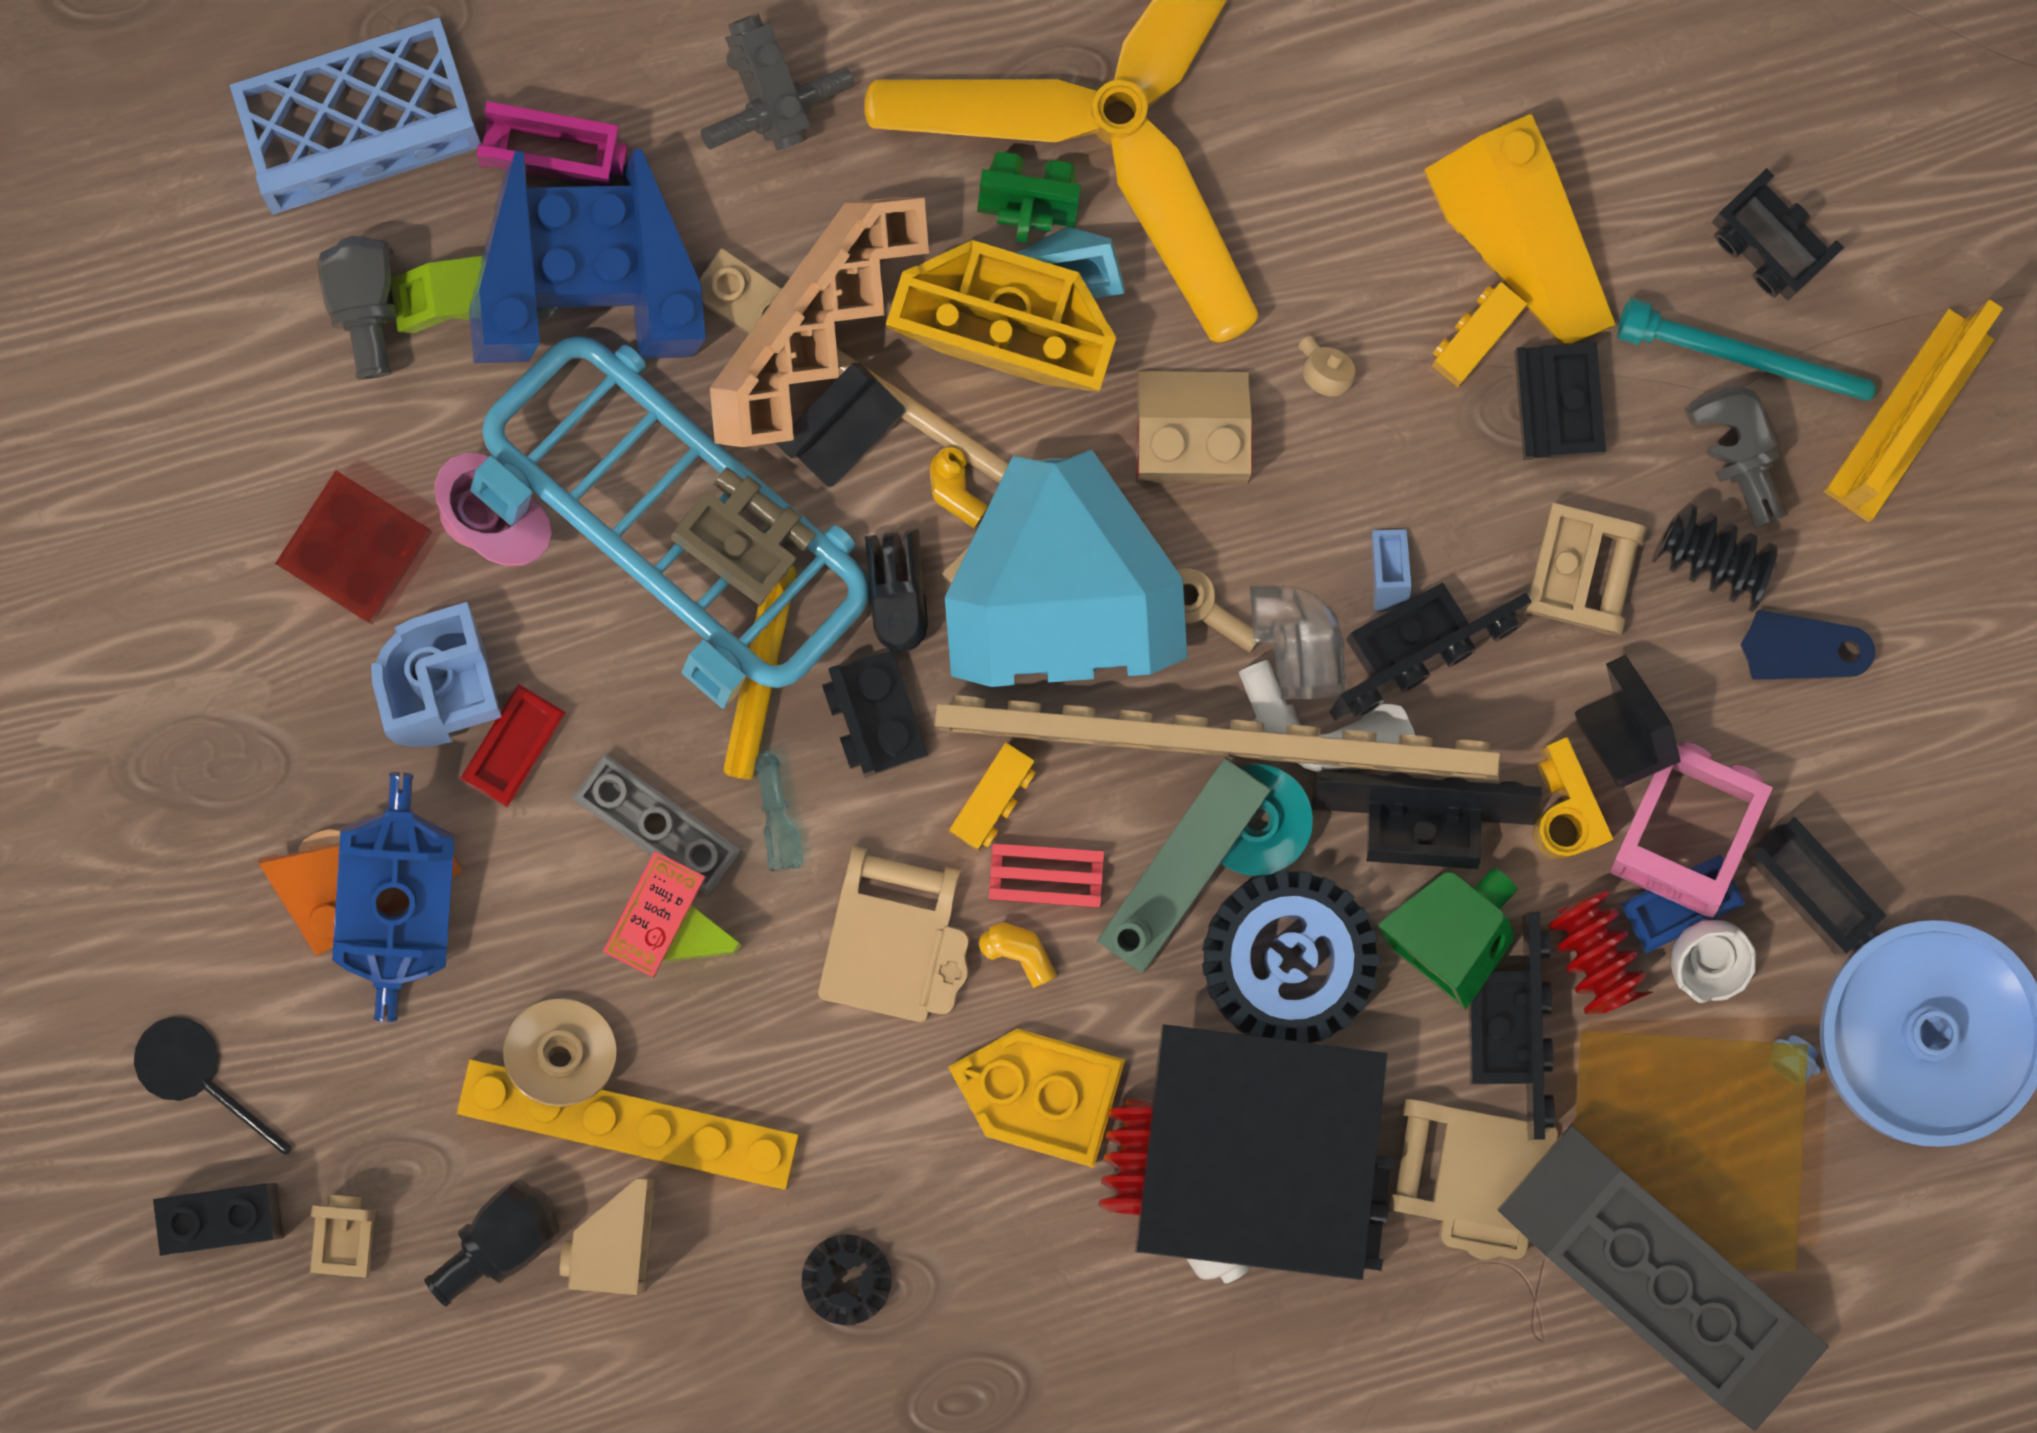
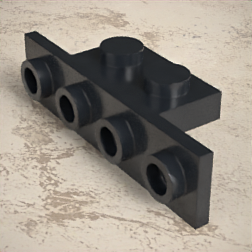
M1442 582L1352 631L1346 641L1370 678L1340 694L1329 713L1335 721L1351 712L1355 718H1360L1379 707L1384 702L1382 695L1396 687H1399L1402 693H1405L1423 683L1431 676L1428 670L1443 661L1446 662L1448 667L1455 666L1476 652L1477 648L1474 644L1491 636L1494 642L1506 638L1523 625L1520 618L1532 603L1527 593H1524L1469 623Z
M1351 770L1335 772L1317 771L1312 809L1368 813L1367 862L1478 869L1481 860V821L1534 825L1542 797V787L1525 786L1515 781H1505L1498 784L1469 782L1459 777L1435 780L1413 778L1402 773L1379 776L1357 774Z
M1529 912L1522 916L1524 971H1493L1469 1005L1470 1085L1526 1084L1528 1140H1544L1545 1128H1554L1555 1123L1553 1094H1544V1072H1552L1553 1070L1552 1038H1543V1015H1551L1552 988L1550 981H1542L1541 959L1550 958L1551 936L1549 925H1540V912Z

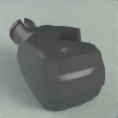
M350 236L341 239L337 245L321 252L317 263L323 300L331 317L333 328H344V331H350L357 372L355 374L358 380L380 378L392 374L391 368H389L382 326L387 325V321L397 318L396 306L387 304L391 286L389 255L394 252L389 242L370 239L366 236Z
M1740 386L1725 387L1692 401L1685 408V414L1694 427L1705 424H1720L1734 428L1738 434V440L1734 446H1710L1706 453L1710 457L1732 464L1717 471V477L1719 482L1730 479L1732 483L1738 482L1754 521V528L1770 522L1762 500H1765L1773 521L1789 515L1787 509L1785 510L1769 471V468L1774 467L1772 461L1781 458L1778 449L1779 444L1764 406L1755 391Z

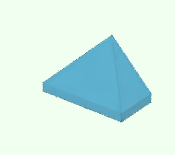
M1067 226L1016 252L1020 255L1079 272L1094 299L1124 294L1125 292L1123 277L1111 238Z

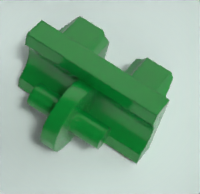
M998 151L995 153L989 170L982 169L977 212L998 215V224L1017 226L1016 243L1027 244L1030 229L1051 232L1052 224L1075 228L1081 185L1076 184L1075 165L1073 163L1057 160L1046 162L1044 177L1036 178L1022 175L1024 159L1018 154Z

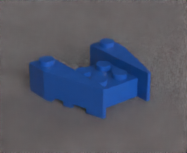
M634 149L625 163L622 176L623 186L526 188L523 151L514 152L503 175L495 206V214L469 307L473 363L529 362L540 344L537 308L634 305L638 354L643 359L685 358L695 355L706 339L701 284L642 149Z

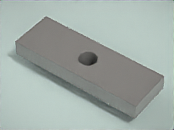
M605 753L572 797L575 802L651 856L656 851L704 875L706 878L700 891L707 896L711 895L742 852ZM653 815H662L666 819V828L660 834L654 835L647 831V821Z

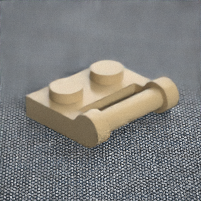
M1552 503L1549 508L1528 594L1532 603L1525 613L1589 628L1602 634L1622 636L1626 621L1625 618L1621 617L1637 548L1644 545L1648 528L1633 522ZM1606 536L1616 540L1600 610L1598 611L1586 608L1585 604L1601 538Z

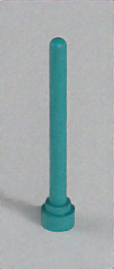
M1633 297L1628 298L1618 325L1616 339L1634 345H1639L1641 341L1651 343L1653 339H1657L1859 400L1870 401L1877 395V385L1870 379L1661 318L1660 311L1651 309L1652 303Z

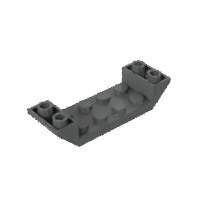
M1572 1125L1565 1130L1497 1209L1545 1256L1714 1401L1754 1431L1760 1427L1829 1348L1827 1343L1786 1308L1780 1306Z

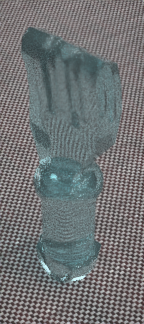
M765 751L757 756L754 772L758 773L763 800L761 810L766 814L764 836L769 870L777 871L781 868L784 870L790 867L799 868L803 863L801 838L796 824L787 817L785 808H788L789 804L784 798L779 771L781 764L773 753Z

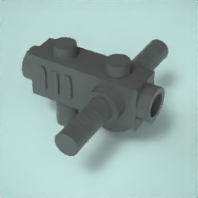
M759 13L737 20L728 25L731 35L725 37L730 50L726 60L731 69L738 70L750 102L746 104L744 111L701 129L703 142L711 150L755 130L758 134H763L765 141L773 140L776 150H782L801 143L807 139L804 129L810 127L806 114L810 111V106L854 86L852 75L846 67H843L804 85H800L797 82L793 83L771 24H763Z

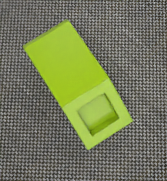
M483 256L426 263L392 277L391 290L393 303L396 306L398 332L414 334L452 318L470 320L469 307L478 280Z

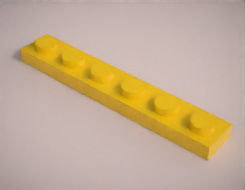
M469 1059L456 1113L466 1117L783 1190L787 1189L799 1135L602 1089L592 1098L579 1104L549 1106L536 1102L520 1092L512 1083L505 1067Z

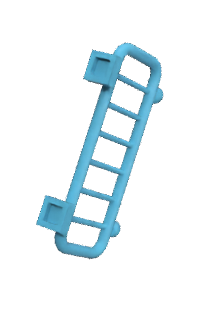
M583 336L563 338L551 346L490 408L484 417L482 434L486 448L493 457L490 455L475 470L470 491L511 527L527 512L532 493L534 492L699 634L703 640L688 655L681 674L722 709L736 697L746 676L762 686L773 688L789 686L801 679L859 618L868 604L870 587L866 573L849 556L855 549L853 539L846 531L836 525H831L822 533L723 446L715 444V440L640 376L646 369V364L633 348L622 345L613 353L608 347L593 338ZM575 358L588 360L607 377L527 457L506 438L504 431L507 422L568 361ZM616 384L649 413L569 493L536 464ZM658 420L691 449L611 530L578 500ZM698 456L720 474L728 467L742 479L749 476L762 486L759 490L762 494L784 510L788 506L802 516L800 522L816 533L815 538L807 547L816 558L740 639L736 638L705 611L730 584L729 582L720 577L696 603L663 574L685 549L676 543L653 566L621 538L628 528ZM724 493L719 500L725 504L730 497ZM768 527L763 533L766 534L770 527ZM823 565H827L846 583L848 594L845 600L787 662L777 666L766 663L747 646Z

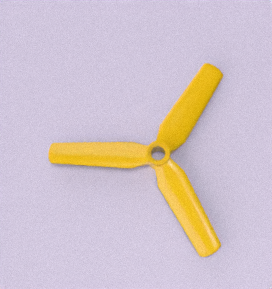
M1152 0L1123 41L1114 80L1101 86L1098 91L1059 79H876L869 84L865 94L864 114L868 125L874 129L1055 143L1096 134L1101 141L1111 145L1117 184L1209 339L1214 343L1230 341L1248 331L1256 323L1258 311L1179 149L1146 118L1147 109L1181 82L1227 0ZM1114 102H1122L1132 108L1134 117L1125 124H1115L1106 118L1104 109Z

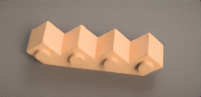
M891 197L846 202L711 385L710 398L715 444L748 447L794 440L789 384L839 378L834 322L884 315L880 259L929 254L925 198Z

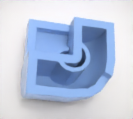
M468 602L412 618L394 627L396 633L381 648L376 663H371L372 685L384 732L395 744L408 747H432L452 742L451 732L502 717L492 682L493 675L487 654Z

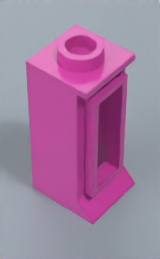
M486 101L485 116L487 123L483 145L478 144L476 154L480 168H500L506 170L515 152L508 150L511 131L597 147L594 165L524 153L525 173L592 186H611L613 175L623 176L628 144L619 142L618 125Z

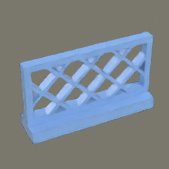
M440 17L230 85L257 174L255 177L259 190L272 215L478 149V144L482 145ZM435 37L439 51L428 70L404 60L412 44ZM396 49L394 54L389 53V51ZM376 57L388 63L375 87L352 77L361 60ZM443 65L448 79L438 75ZM343 67L342 71H339L336 68ZM398 69H402L422 79L409 103L386 93ZM323 74L336 80L323 104L299 94L308 77ZM291 83L289 88L284 87V85ZM432 84L451 92L457 108L436 115L419 107ZM346 85L370 96L357 120L333 110ZM269 90L282 96L283 99L271 120L268 121L251 113L247 97ZM380 101L404 112L395 128L383 132L367 125ZM294 102L317 113L304 137L281 127ZM414 117L420 119V120L411 122ZM327 118L351 129L343 144L331 149L314 142ZM255 126L264 130L260 139ZM361 134L367 136L365 138L359 139ZM275 135L298 145L288 163L268 169L264 153ZM309 151L315 153V154L306 156Z

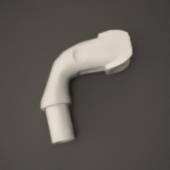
M1269 660L1256 663L1239 671L1245 691L1256 715V719L1252 721L1264 723L1263 732L1286 734L1287 725H1301L1294 705H1287ZM1383 704L1360 717V720L1332 733L1322 734L1320 737L1342 739L1343 730H1360L1377 733L1376 742L1399 744V735H1415L1402 706ZM1298 763L1305 769L1315 772L1360 770V768Z

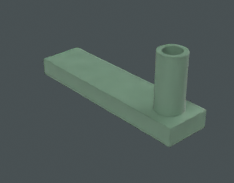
M1225 757L1100 935L1097 942L1139 972L1144 973L1272 788Z

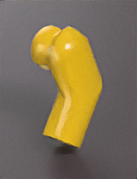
M955 447L943 448L932 458L929 467L932 497L942 508L975 529L983 519L989 505L966 491V457L964 453Z
M1002 922L993 924L988 931L981 934L979 947L983 955L991 960L1003 956L1020 961L1033 989L1058 977L1039 937L1033 931Z

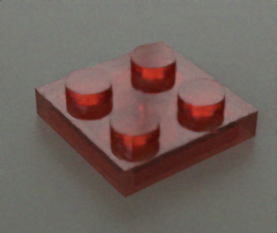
M335 470L275 564L372 625L432 531Z

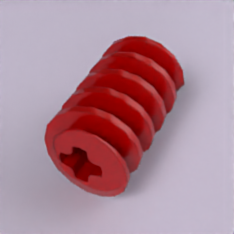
M1609 889L1558 910L1559 915L1548 924L1550 932L1568 933L1556 946L1558 952H1576L1577 954L1565 967L1567 973L1586 974V977L1574 988L1576 993H1594L1595 998L1583 1008L1586 1015L1605 1014L1654 993L1653 991L1636 992L1635 987L1646 978L1645 971H1627L1625 968L1637 957L1636 951L1617 950V946L1628 936L1627 930H1609L1607 927L1619 915L1618 910L1599 909L1598 905L1610 895Z
M1122 1099L1125 1101V1105L1109 1109L1108 1117L1122 1123L1123 1127L1107 1131L1105 1138L1121 1147L1119 1151L1104 1154L1103 1161L1117 1168L1118 1173L1101 1178V1184L1116 1191V1195L1100 1199L1099 1207L1109 1212L1139 1215L1152 1102Z

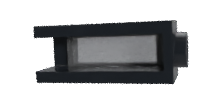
M1795 816L1781 818L1743 854L1742 857L1763 875L1831 948L1833 954H1847L1850 950L1854 952L1881 933L1875 926L1887 915Z

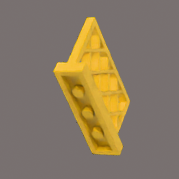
M1988 299L1966 319L1951 309H1947L1824 489L1823 492L1868 523L1875 518L1995 339L1988 335L1987 332L2003 310L2001 306Z

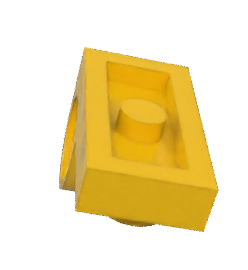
M1568 737L1540 750L1544 758L1543 761L1538 763L1541 777L1548 791L1551 794L1558 791L1563 801L1542 813L1534 824L1533 837L1535 845L1540 852L1549 858L1562 860L1584 851H1590L1614 840ZM1565 817L1574 824L1577 833L1576 839L1571 846H1559L1551 839L1549 826L1553 818Z

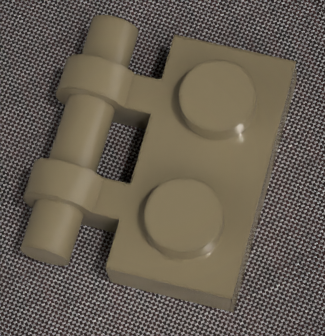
M726 467L716 479L714 486L730 498L724 504L706 490L673 531L670 539L761 606L796 560L794 555L780 546L781 543L788 540L804 552L815 538L816 533L800 522L802 516L788 506L784 510L759 491L762 486L752 478L747 476L745 479H742ZM746 509L768 525L770 529L764 534L740 516V514Z

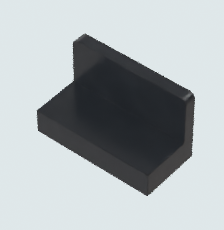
M852 363L793 424L794 440L777 442L775 444L791 459L799 458L827 487H832L902 417L906 409L861 363Z
M1626 655L1606 663L1613 695L1575 712L1579 727L1618 787H1625L1681 762L1672 723Z

